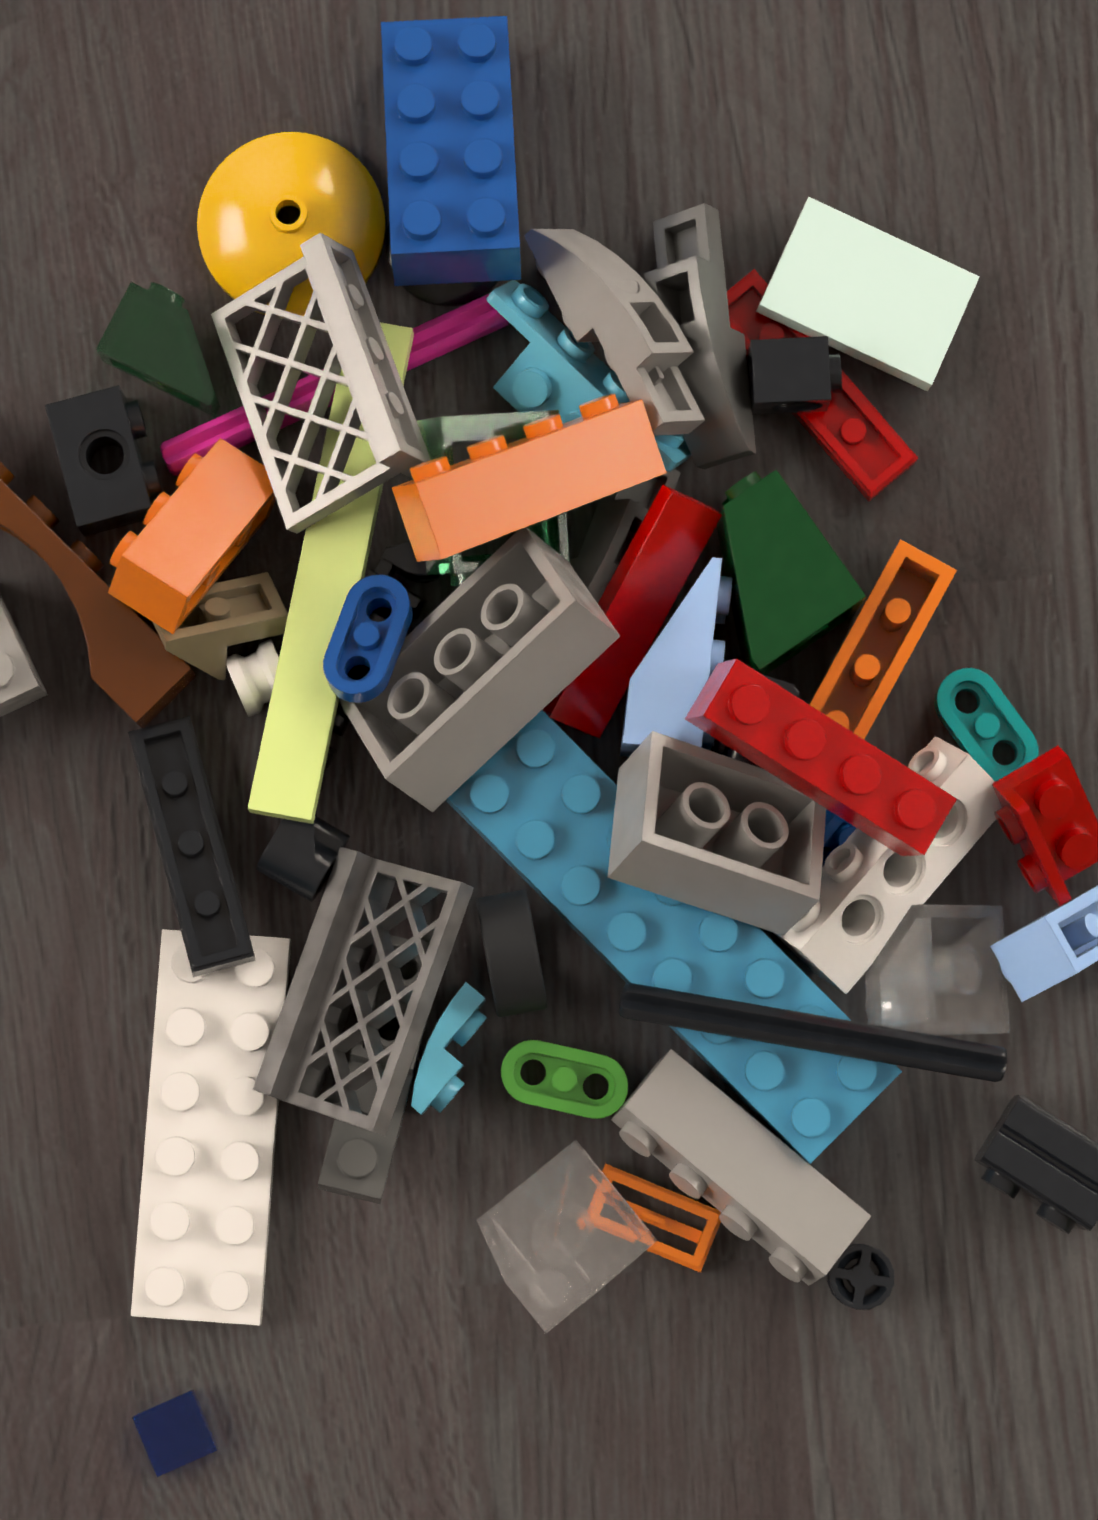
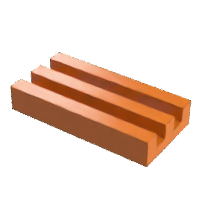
M605 1163L581 1224L701 1273L721 1223L719 1219L721 1212ZM612 1181L707 1219L703 1232L608 1193ZM602 1205L697 1243L694 1254L690 1255L598 1217Z

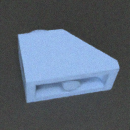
M1098 885L990 946L1000 963L1003 975L1012 984L1021 1002L1066 980L1098 961Z

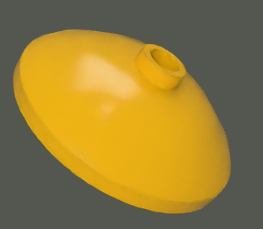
M281 132L269 134L254 139L236 149L225 158L210 177L203 191L198 209L197 233L204 261L215 281L232 299L238 298L302 258L303 253L300 245L318 233L328 236L354 252L366 284L379 262L385 241L386 226L383 202L377 185L366 167L341 145L321 136L308 133ZM285 206H294L300 210L301 214L295 223L283 224L277 219L280 209ZM309 278L293 288L285 311L301 316L305 315L313 293ZM254 311V312L260 313V314H262V315H266L265 313H262V312H259V311Z

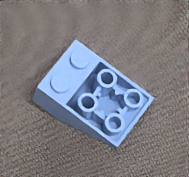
M712 557L631 676L626 696L620 756L630 757L652 731L711 750L715 738L688 722L685 718L716 665L724 661L725 641L713 640L715 623L725 624L731 598L732 577L720 576L722 558Z

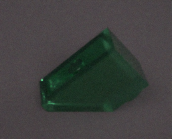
M131 282L96 347L102 361L215 417L220 404L194 324L188 310L182 307L185 299L167 287L151 282L148 290Z

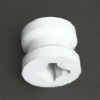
M272 639L260 643L257 651L243 657L233 654L227 657L226 666L248 717L260 713L263 705L270 702L279 655Z

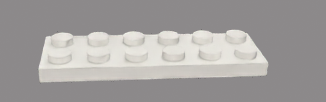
M162 929L131 1316L246 1325L262 1324L279 1099L253 1090L287 996L291 952L290 938L249 935L256 961L193 977L181 930Z

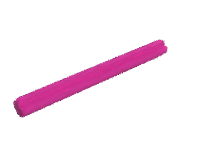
M487 294L413 328L414 338L407 371L507 326L509 322L487 302L486 298L489 296ZM309 375L298 380L289 407L308 413L320 378ZM335 388L331 396L330 402L328 404V407L332 406ZM276 391L261 398L273 401ZM241 406L164 441L160 445V452L168 470L173 475L179 476L185 464L195 453L204 458L220 438L237 449L255 441L245 409ZM285 414L280 429L302 419Z

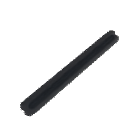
M635 983L624 985L619 1004V1014L626 1019L991 1082L1002 1081L1007 1065V1050L1000 1046Z

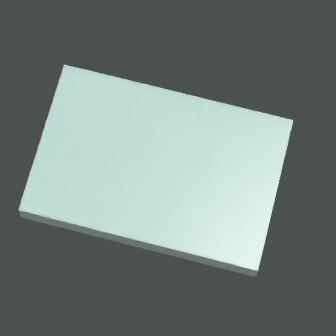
M808 197L756 312L809 337L828 336V346L928 391L934 382L980 276Z

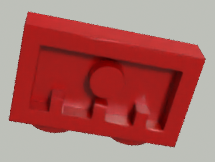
M1057 745L994 782L992 786L1002 808L994 812L997 822L1013 845L1020 844L1025 855L1017 860L1025 880L1036 894L1045 889L1059 906H1063L1072 900L1064 881L1098 862V820L1069 756Z

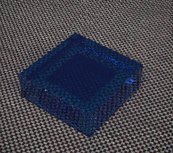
M194 1389L132 1416L157 1477L219 1449Z

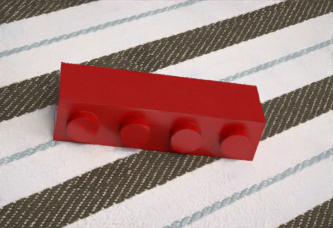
M738 659L721 662L716 665L685 718L688 722L900 856L925 855L957 800L951 794Z

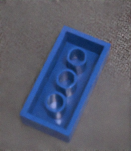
M507 16L381 22L390 243L394 286L521 280Z

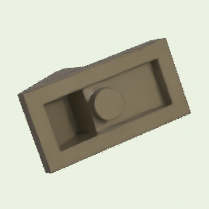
M265 572L214 583L174 634H171L154 622L153 624L166 651L218 680H225L227 646L284 634L288 612L269 573Z

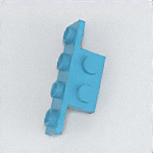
M512 280L495 288L486 298L487 302L530 342L493 387L530 423L556 414H560L562 422L566 423L582 417L579 405L609 394H616L618 404L630 402L615 371L608 368L594 354L593 344L591 342H577L568 327H565L548 311V302L536 289L527 284H520ZM683 434L654 436L666 471H672L691 456Z

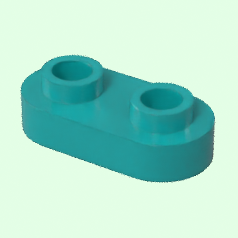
M962 668L950 673L937 688L934 700L938 718L961 750L968 753L995 782L1038 757V743L1034 734L993 678L987 673L975 668ZM962 691L972 693L977 700L975 712L966 714L959 711L955 705L956 694ZM1003 742L1013 748L1015 757L1011 764L1001 765L995 761L992 754L995 744Z

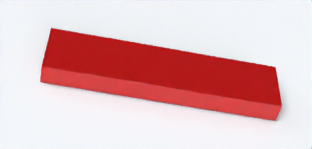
M755 269L727 291L730 328L744 334L747 362L751 340L809 337L756 312L768 284ZM842 370L841 393H831L832 400L827 411L792 414L867 501L870 502L915 464L918 457Z
M664 484L661 486L598 602V605L620 637L542 709L550 718L600 739L629 685L631 676L645 657L722 514L713 507Z

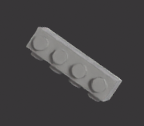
M672 1049L655 1064L611 1119L621 1128L619 1135L631 1149L645 1157H649L651 1154L671 1170L669 1177L680 1190L696 1199H699L701 1196L721 1212L719 1219L730 1232L746 1241H749L751 1238L771 1254L769 1261L772 1266L791 1281L798 1283L802 1280L809 1286L826 1276L871 1217L870 1214Z

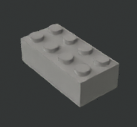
M525 527L511 536L406 636L390 681L379 696L362 703L348 702L340 699L339 702L384 778L428 810L434 812L612 645L620 635L570 563Z

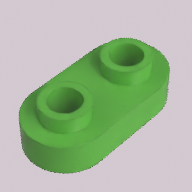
M527 1040L516 1044L508 1051L501 1066L503 1085L507 1092L517 1101L586 1118L601 1119L614 1114L623 1105L628 1094L626 1073L614 1059L602 1054L540 1040ZM537 1060L544 1065L546 1076L540 1084L529 1085L522 1080L520 1071L523 1064L527 1061ZM592 1074L603 1076L608 1083V1091L601 1099H591L584 1093V1080Z

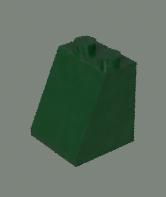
M777 469L761 479L757 471L752 472L725 492L727 499L722 503V516L717 524L726 577H732L730 600L742 662L763 675H768L855 615L866 598L861 588Z

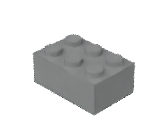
M652 731L618 771L607 878L784 936L820 901L826 808L762 768Z

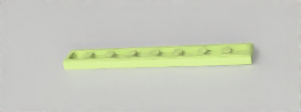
M380 322L404 386L414 338L413 328ZM341 369L340 376L345 377ZM336 383L329 420L340 424L344 423L353 399L349 387ZM361 423L359 430L364 431V428ZM327 428L319 465L328 466L340 432ZM359 438L355 439L343 473L356 476L376 464L368 441ZM317 474L312 501L317 496L324 477L323 474ZM383 484L306 528L247 808L250 813L309 824L314 823L339 697L331 690L324 674L323 660L350 589L365 576Z

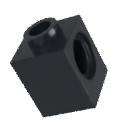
M828 336L751 340L748 349V371L752 415L827 411L832 400L831 393H841V359L839 354L829 355Z

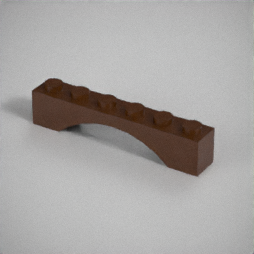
M0 461V530L19 539L41 557L59 577L79 615L88 646L91 678L141 728H145L196 677V674L186 664V661L165 650L160 637L141 619L143 615L108 593L110 587L97 575L105 565L78 538L68 547L52 531L60 521L36 496L32 495L23 502L7 486L15 476Z

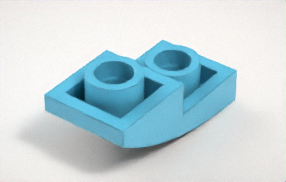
M467 982L460 988L440 1017L420 1061L414 1083L411 1106L421 1115L430 1106L441 1113L465 1084L456 1076L464 1065L446 1051L445 1048L452 1040L463 1047L487 1019L479 1011V1008L485 1003L486 999Z

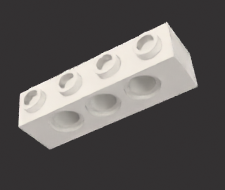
M936 736L925 748L913 756L908 768L951 794L957 800L925 855L900 856L856 828L842 845L835 848L829 854L822 867L820 901L784 936L772 932L815 974L845 994L850 991L996 820L994 812L1002 808L992 786L995 781L968 753Z

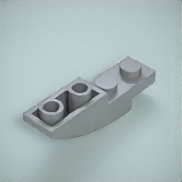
M531 229L524 237L536 259V267L543 278L546 279L562 311L565 325L573 333L577 342L601 343L605 359L612 370L615 371L629 401L643 400L654 436L689 434L704 422L705 419L678 368L694 351L676 320L643 278L614 252L598 241L574 229Z

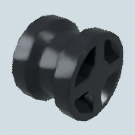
M850 1244L826 1274L831 1294L840 1303L856 1310H870L881 1305L890 1296L894 1286V1269L889 1258L879 1249L865 1244Z

